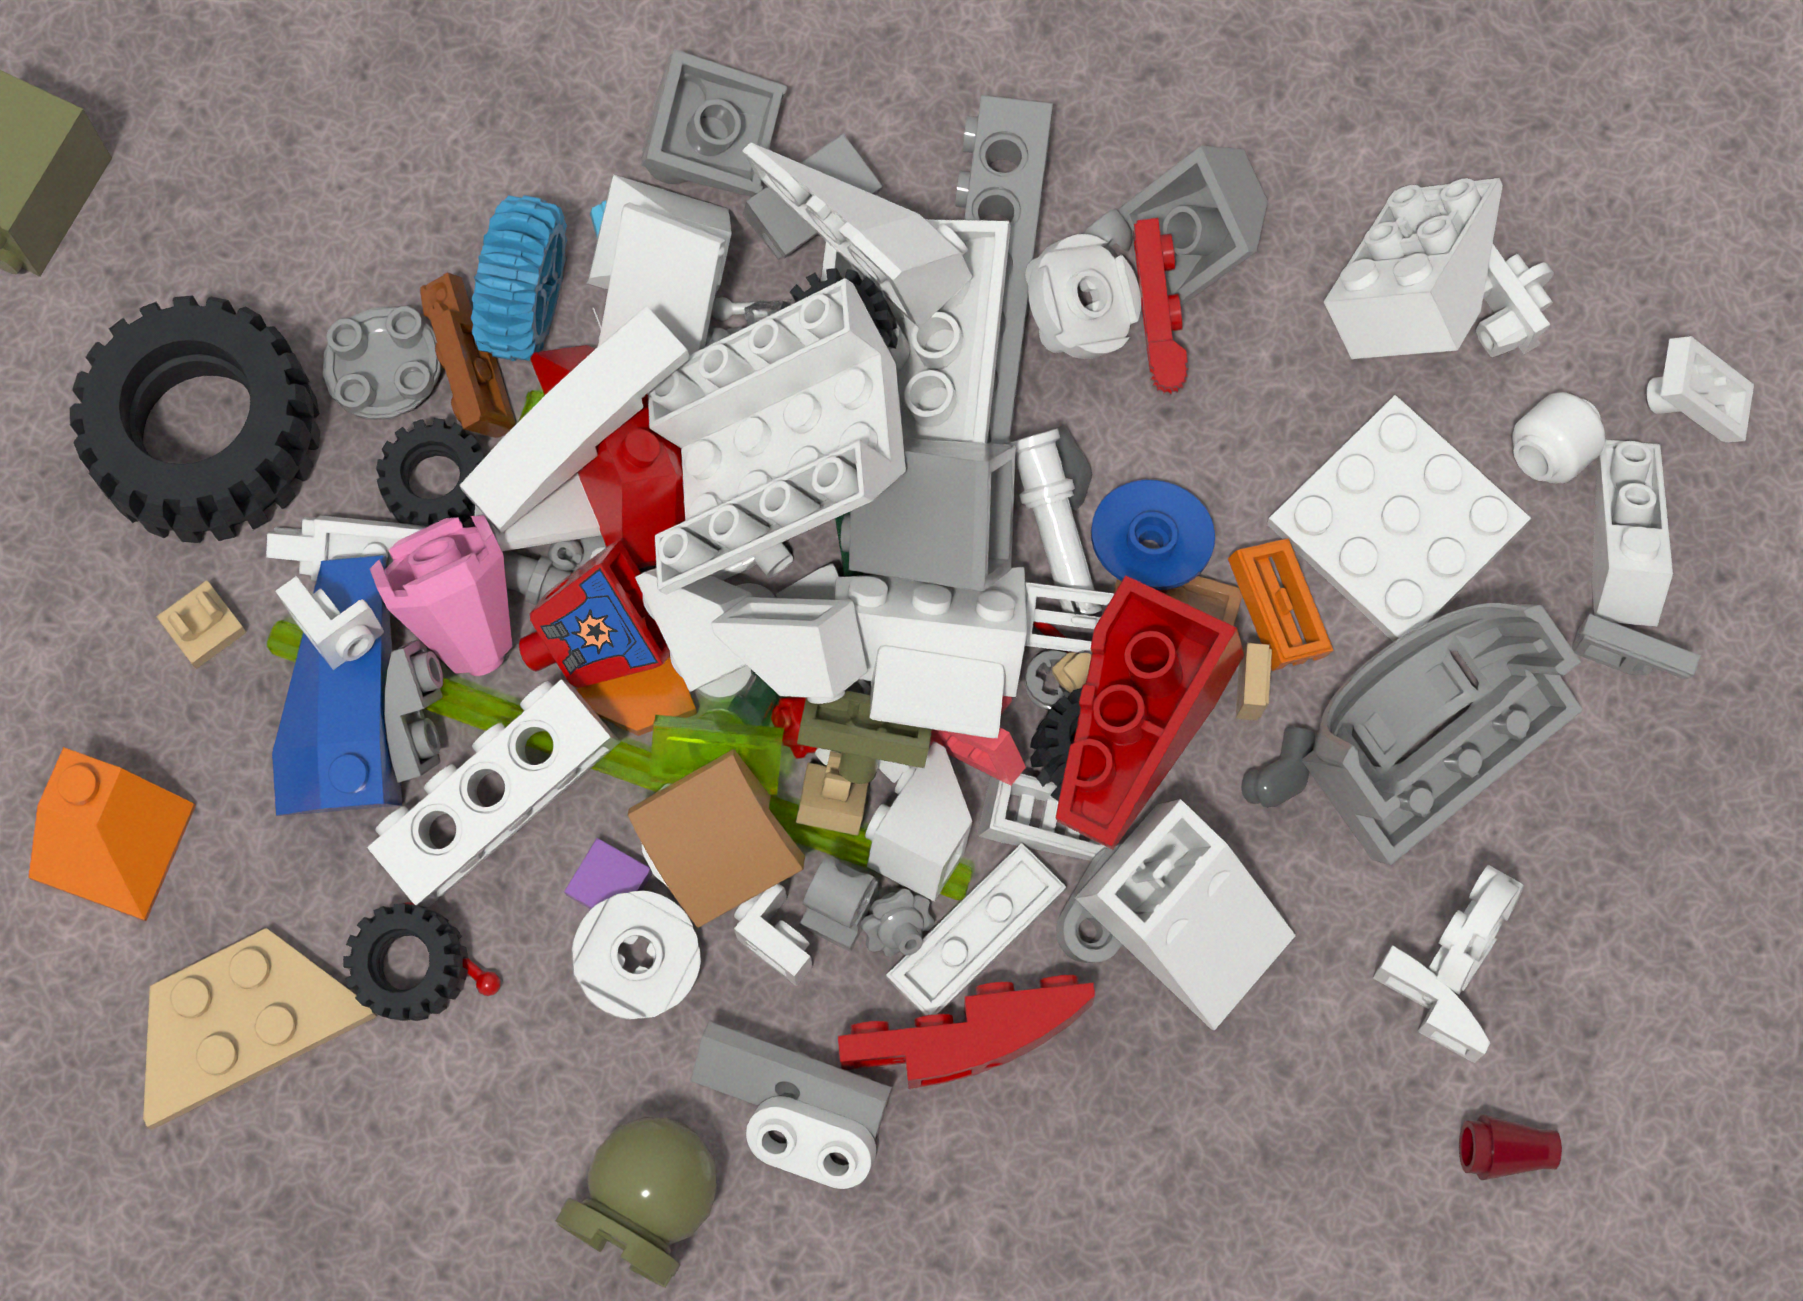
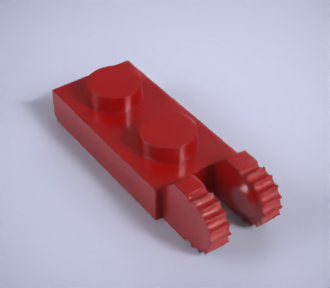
M1158 218L1137 220L1133 228V241L1141 294L1149 373L1153 376L1150 380L1154 382L1152 386L1157 387V392L1162 391L1163 395L1165 393L1171 395L1172 392L1178 393V389H1183L1182 384L1186 383L1187 380L1185 378L1188 377L1186 373L1188 371V368H1186L1188 363L1187 352L1173 341L1172 331L1183 329L1179 294L1167 295L1165 271L1175 270L1173 240L1171 233L1160 235Z

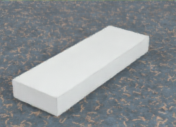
M1021 843L923 938V944L916 953L906 955L886 974V979L923 1016L941 1014L1066 891L1067 887Z

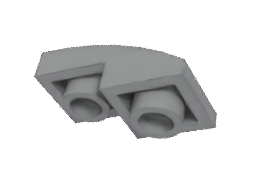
M420 639L411 641L392 651L387 670L385 723L391 761L397 782L419 777L440 764L437 755L440 752L439 735L433 722L429 718L424 717L422 709L443 697L440 690L443 685V674L437 657L433 652L427 651L426 645Z

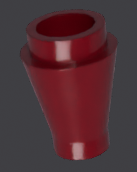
M1481 1115L1477 1121H1465L1461 1128L1459 1157L1462 1169L1465 1173L1477 1174L1481 1180L1541 1169L1556 1170L1560 1165L1562 1144L1560 1135L1556 1130H1542L1488 1115Z

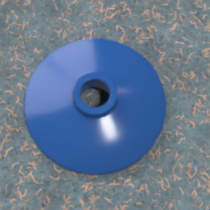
M1139 480L1119 486L1100 502L1092 520L1091 541L1094 552L1101 564L1120 581L1126 575L1156 590H1168L1187 584L1205 569L1214 549L1215 530L1205 506L1187 490L1165 481ZM1153 540L1158 543L1160 548H1147L1141 542Z

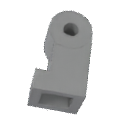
M827 854L815 873L803 900V905L808 908L800 921V927L851 952L862 931L861 921L869 915L870 907L879 898L878 881H876L875 877L858 872Z

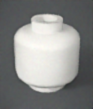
M1565 392L1552 393L1541 400L1516 423L1512 434L1514 457L1518 466L1532 479L1553 484L1567 483L1576 477L1601 454L1606 442L1604 426L1595 406L1585 399Z

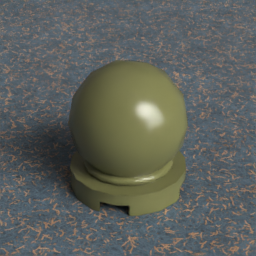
M643 1117L618 1126L596 1149L587 1174L590 1199H585L580 1203L567 1198L555 1222L561 1228L599 1252L602 1251L607 1241L623 1250L620 1257L631 1264L629 1267L631 1271L666 1288L672 1276H675L681 1264L669 1256L671 1253L669 1245L691 1237L710 1216L717 1191L715 1158L700 1137L687 1125L669 1118Z

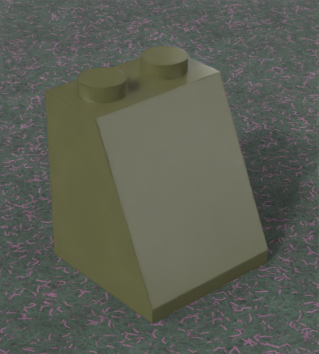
M0 70V269L17 275L22 268L40 277L112 157L83 108Z

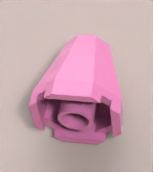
M484 515L471 516L476 527L463 528L459 518H446L398 540L388 550L393 562L384 570L380 560H378L370 568V572L387 609L455 674L470 673L472 676H482L497 669L504 661L503 656L512 648L503 553Z

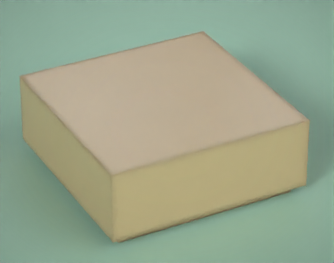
M1247 643L1243 650L1244 657L1238 669L1235 719L1258 720L1269 704L1272 649H1269V645Z

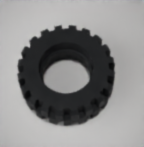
M193 295L174 297V307L161 309L157 301L139 308L142 314L141 318L130 324L122 318L111 326L109 330L114 337L105 346L100 342H95L86 355V359L92 367L89 373L83 371L77 373L72 391L81 403H74L69 408L70 426L78 435L73 442L79 459L89 470L88 474L117 510L132 523L140 521L147 532L165 538L169 535L170 530H172L181 542L200 543L202 541V531H211L218 541L235 538V525L248 521L252 529L255 530L269 521L263 512L274 502L284 509L295 498L296 495L290 487L294 477L301 481L307 480L313 467L307 451L308 449H318L320 440V429L314 420L320 414L316 396L309 385L308 377L296 355L292 352L287 340L275 326L267 327L262 316L245 306L239 308L236 313L229 300L212 296L207 299L206 306H199ZM201 376H220L235 380L243 384L248 390L250 408L246 422L237 437L216 455L198 462L176 464L157 460L146 451L143 444V435L150 411L156 402L177 384Z

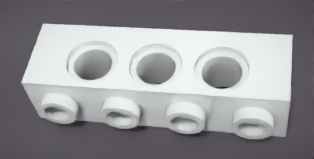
M561 679L554 686L550 681L539 685L520 703L524 710L521 715L506 728L502 723H497L485 731L472 745L476 754L458 769L451 764L439 771L424 786V790L428 794L410 811L405 806L398 808L376 827L375 831L380 837L367 848L416 906L429 908L620 743L618 738L571 684ZM547 731L553 739V752L545 762L532 765L525 755L526 742L534 733ZM498 772L505 783L504 795L497 804L485 807L477 796L478 784L485 775ZM449 814L456 824L455 838L447 847L437 849L430 840V826L438 816Z

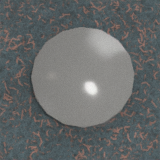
M411 307L371 308L350 318H342L335 321L327 332L328 346L324 352L322 375L330 396L346 412L365 419H392L416 408L430 395L440 375L441 364L435 352L437 341L434 331L422 320L420 314Z

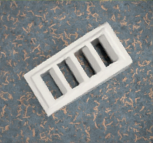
M1020 774L1013 785L1010 786L992 776L990 777L977 836L1016 846L1022 843L1026 848L1092 861L1101 850L1107 848L1090 839V842L1079 840L1080 833L1066 827L1065 835L1054 833L1057 823L1055 817L1058 801L1050 796L1057 788L1053 782L1042 787L1037 778ZM1010 794L1019 796L1014 821L1005 819ZM1034 799L1045 801L1039 828L1029 826Z

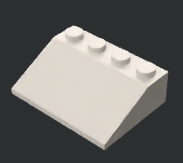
M925 219L935 229L942 223L945 224L962 240L968 249L963 258L972 278L920 328L884 296L898 327L893 329L898 337L896 349L888 347V350L896 363L903 438L987 443L1011 225L1009 221ZM826 242L821 282L827 280L826 269L837 268L842 278H845L847 269L857 271ZM858 272V274L860 275V277H861V279H862V281H863V280L865 279V277Z

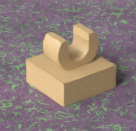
M208 580L156 616L195 669L247 633Z
M830 751L827 766L807 763L796 823L858 836L863 818L868 783H852L841 776L839 773L841 753Z

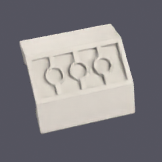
M844 278L689 355L687 362L648 392L649 428L681 448L685 507L684 522L655 535L658 591L667 595L870 503L906 472L896 363L854 284L848 279Z

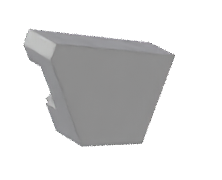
M1592 614L1587 616L1579 628L1572 646V650H1574L1576 655L1627 674L1648 676V674H1651L1652 668H1656L1680 679H1689L1694 676L1701 656Z

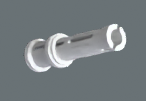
M1058 428L1005 443L1016 445L1015 460L1024 487V491L1019 496L1021 503H1025L1026 509L1033 508L1055 586L1095 591L1068 497L1074 496L1072 490L1075 487L1072 479L1065 478L1055 443L1060 438ZM1059 599L1063 613L1088 616L1102 611L1100 604Z

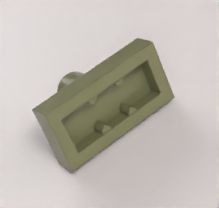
M845 690V695L840 699L823 704L810 703L806 697L797 744L841 752L839 773L846 780L856 784L871 782L876 777L879 760L925 768L932 729L872 720L870 718V695Z

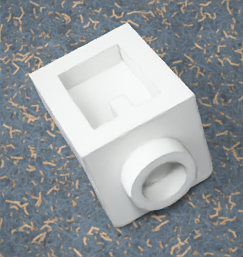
M297 576L275 591L293 620L333 670L346 661H353L363 656L373 646L374 641L384 632L372 609L363 599L357 601L340 614L322 589L311 595Z
M778 883L740 904L734 914V918L740 922L734 928L739 942L795 986H798L813 967L811 956L805 952L810 943L799 932L782 920L775 927L768 923L787 899L785 888Z

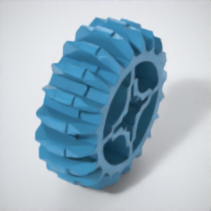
M508 195L496 207L495 214L490 218L489 229L484 235L482 251L478 256L479 264L477 274L474 277L475 289L471 299L473 301L471 315L473 323L472 334L479 351L491 353L493 357L516 361L517 359L531 361L530 358L533 353L540 352L543 349L545 337L549 335L563 281L564 264L567 259L565 257V248L568 241L565 236L567 224L561 207H558L556 204L547 203L542 198L523 195V198Z

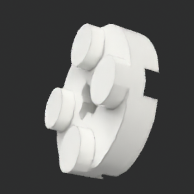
M1077 234L1048 246L1038 258L1031 260L1027 265L1025 278L1028 284V296L1032 315L1039 327V337L1042 344L1053 353L1065 352L1079 359H1093L1108 354L1124 346L1130 338H1125L1129 332L1130 325L1139 320L1141 294L1135 273L1123 255L1114 258L1109 250L1102 247L1101 245L1108 242L1098 236ZM1078 284L1083 292H1090L1092 296V303L1086 305V307L1079 300Z
M1487 865L1469 896L1472 901L1464 913L1460 910L1455 913L1439 941V944L1442 946L1428 968L1437 976L1436 980L1448 986L1458 995H1460L1461 990H1465L1496 942L1495 936L1503 921L1509 919L1524 888L1522 883Z
M649 891L616 894L595 905L578 926L571 949L573 976L585 997L604 1013L626 1020L653 1018L678 1005L693 987L701 963L698 938L685 911L667 897ZM638 937L649 942L646 953L654 958V961L649 969L639 966L632 974L622 968L625 958L618 953V948L622 942L633 945Z

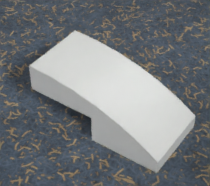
M1392 945L1384 956L1373 979L1429 1009L1418 1030L1419 1033L1467 1060L1476 1063L1486 1053L1490 1045V1041L1478 1021L1448 986L1436 980L1437 976Z

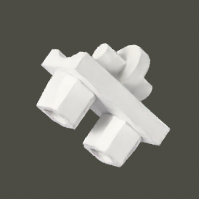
M1492 244L1483 299H1485L1495 314L1478 324L1476 328L1478 340L1490 357L1498 356L1519 347L1523 354H1526L1539 346L1538 338L1550 326L1542 311L1550 307L1553 302L1543 289V286L1550 281L1554 272L1545 262L1529 269L1519 254L1505 261L1494 244Z

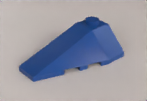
M386 556L321 561L313 594L322 589L340 614L357 601L365 600L384 632L374 641L373 646L367 653L356 660L344 662L335 670L329 666L303 632L272 751L276 816L402 806L401 782H397L392 765L385 723V686L392 652L390 612L370 572V568L378 560H380L385 570L387 568Z

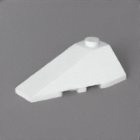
M754 143L748 144L742 150L757 177L860 274L872 280L878 290L918 328L922 327L972 278L963 258L968 249L962 240L945 224L942 223L935 229L920 214Z

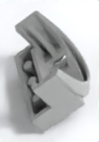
M1485 603L1453 611L1414 629L1394 641L1351 675L1327 705L1322 716L1314 750L1304 757L1302 762L1373 861L1392 865L1583 711L1560 677V675H1566L1581 661L1542 605ZM1450 651L1458 652L1478 680L1477 690L1472 686ZM1472 703L1466 712L1402 763L1394 765L1415 743L1432 729Z

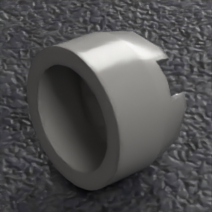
M1117 209L1104 214L1082 233L1098 236L1108 242L1101 246L1109 250L1114 258L1118 257L1112 248L1115 243L1127 252L1132 243L1131 229Z

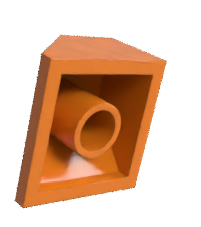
M63 747L37 805L28 878L147 921L196 805L123 768Z

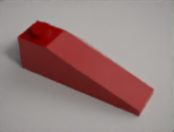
M1126 575L1094 628L1090 647L1092 652L1086 685L1083 684L1079 701L1081 708L1074 743L1070 745L1055 817L1057 822L1112 850L1117 846L1215 708L1244 657L1237 627Z

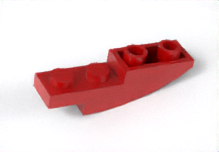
M1058 975L1043 978L1039 981L1040 988L1015 991L1013 982L987 983L976 986V995L964 996L966 1022L953 1023V1015L935 1014L914 1019L915 1028L889 1030V1022L870 1021L851 1025L850 1035L838 1036L841 1068L843 1070L906 1064L908 1089L944 1084L980 1074L1028 1053L1070 1026L1093 1005L1095 998L1094 983L1079 984L1078 976Z

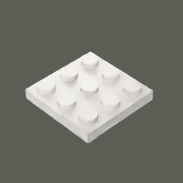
M1394 395L1269 517L1267 525L1282 539L1289 538L1292 548L1394 642L1414 629L1432 621L1528 525L1531 517L1400 398Z

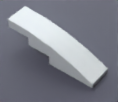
M646 306L552 388L460 484L461 490L502 534L598 456L595 446L643 408L641 398L689 360L687 348Z

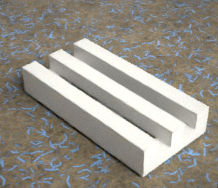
M1025 582L1027 622L1025 646L1092 654L1090 649L1092 641L1032 634L1033 621L1094 629L1101 617L1035 609L1036 597L1108 606L1114 593Z

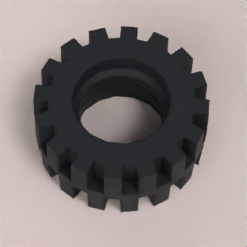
M434 418L433 425H426L423 419L414 421V429L409 432L404 427H401L395 432L397 440L394 443L386 441L381 449L384 454L383 460H377L376 470L379 479L376 480L387 508L399 523L430 526L446 518H459L463 528H465L463 523L469 518L472 520L471 516H475V504L461 490L460 484L486 457L478 441L472 434L468 435L461 425L454 422L452 427L448 426L445 419ZM434 456H443L454 461L459 467L460 476L453 490L445 496L435 499L421 498L413 493L409 480L412 470L418 463Z
M402 903L394 904V907L382 906L373 910L375 916L372 918L364 917L357 924L361 929L358 935L349 936L346 945L352 947L350 956H343V967L350 969L351 975L345 978L348 988L357 992L358 995L355 999L362 1006L370 1008L372 1013L400 1021H420L429 1019L428 1015L432 1013L440 1014L447 1009L445 1003L449 999L456 1000L461 990L457 988L459 980H466L468 969L463 968V959L468 958L467 948L459 942L462 935L456 927L448 923L449 920L425 907ZM403 936H415L427 947L429 967L424 979L417 986L400 990L393 987L385 977L383 971L384 957L388 947L396 939Z

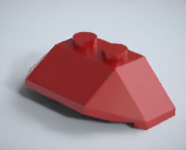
M582 345L534 352L530 360L544 395L554 388L596 348ZM648 393L641 398L643 408L595 446L598 456L577 472L600 526V533L606 547L620 539L637 568L656 565L655 535L685 521L681 448L649 428Z

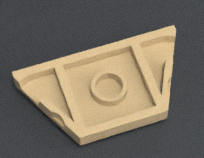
M265 928L150 986L143 1112L145 1124L149 1129L153 1130L377 1016L371 1012L370 1008L362 1006L355 999L356 994L269 929Z

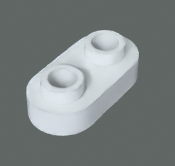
M777 1096L762 1102L751 1117L746 1129L748 1145L758 1159L771 1166L833 1188L847 1189L860 1184L867 1177L876 1158L874 1138L865 1126L852 1119L790 1097ZM776 1130L781 1132L786 1137L787 1143L774 1141L769 1136L768 1131ZM829 1153H841L847 1158L849 1164H836L830 1158Z

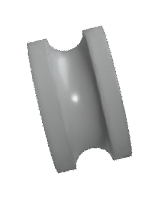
M1057 650L1042 652L1034 657L1028 665L1025 678L1027 695L1041 709L1050 711L1062 696L1065 695L1068 698L1071 694L1067 690L1063 692L1060 687L1057 688L1056 695L1046 694L1043 692L1044 681L1037 677L1038 673L1043 669L1047 674H1050L1051 667L1067 655L1065 652Z

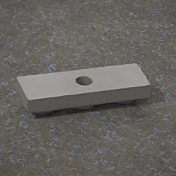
M710 1021L702 1034L691 1081L758 1106L765 1100L777 1096L799 1100L859 1122L869 1130L874 1141L878 1135L892 1088L873 1081L862 1074L845 1071L812 1059L804 1053L787 1050L751 1037L743 1031L732 1030Z

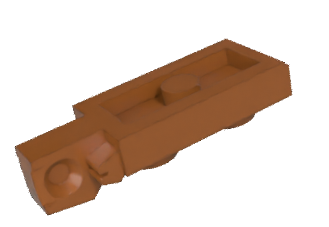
M447 272L427 285L420 287L424 316L430 319L436 337V356L446 371L453 394L451 399L453 412L465 430L493 438L505 436L516 423L496 357H493L491 353L478 350L472 334V309L462 277Z

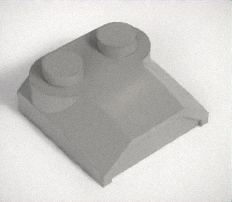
M674 49L668 58L657 90L643 145L641 166L646 167L652 176L664 183L680 184L692 181L753 197L763 189V186H761V179L757 177L742 150L750 143L769 150L777 114L783 97L786 94L787 86Z

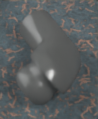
M1060 426L1057 427L1060 438L1055 443L1065 478L1073 480L1075 489L1072 491L1074 496L1068 497L1071 510L1075 511L1085 501L1092 478V471L1067 427Z
M1285 728L1280 760L1263 768L1261 771L1252 769L1243 777L1241 790L1247 802L1251 804L1261 803L1263 807L1267 808L1276 807L1305 789L1309 778V770L1302 762V759L1313 751L1314 732L1302 728Z

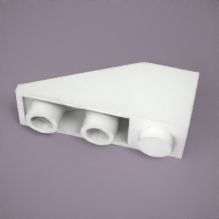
M1606 439L1603 451L1597 457L1592 565L1594 615L1613 623L1657 627L1673 576L1660 444Z

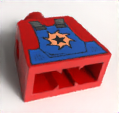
M620 539L610 544L551 588L529 613L530 621L536 631L520 639L519 651L523 661L531 670L537 672L557 663L569 684L581 688L654 669L663 665L667 660L670 650L656 621L649 615L644 606L643 593L635 579L641 573Z

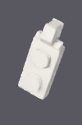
M321 515L317 518L304 517L302 518V529L275 527L273 532L267 533L266 558L300 561L299 574L311 575V580L313 581L317 580L321 561L383 555L386 556V567H388L393 562L388 550L398 540L428 526Z

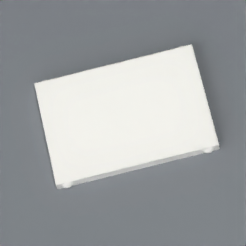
M630 202L625 204L621 212L620 227L598 346L647 306L687 348L689 355L705 348L726 240Z

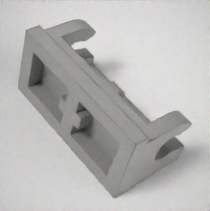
M844 133L801 162L805 166L874 195L880 192L883 187ZM768 186L746 201L743 217L778 260L782 257L786 258L795 249L818 234Z

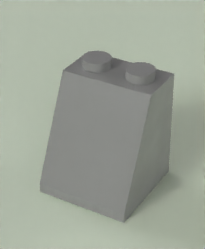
M903 438L906 472L872 502L850 511V514H846L843 518L841 547L844 552H849V570L985 591L1011 570L1016 445Z

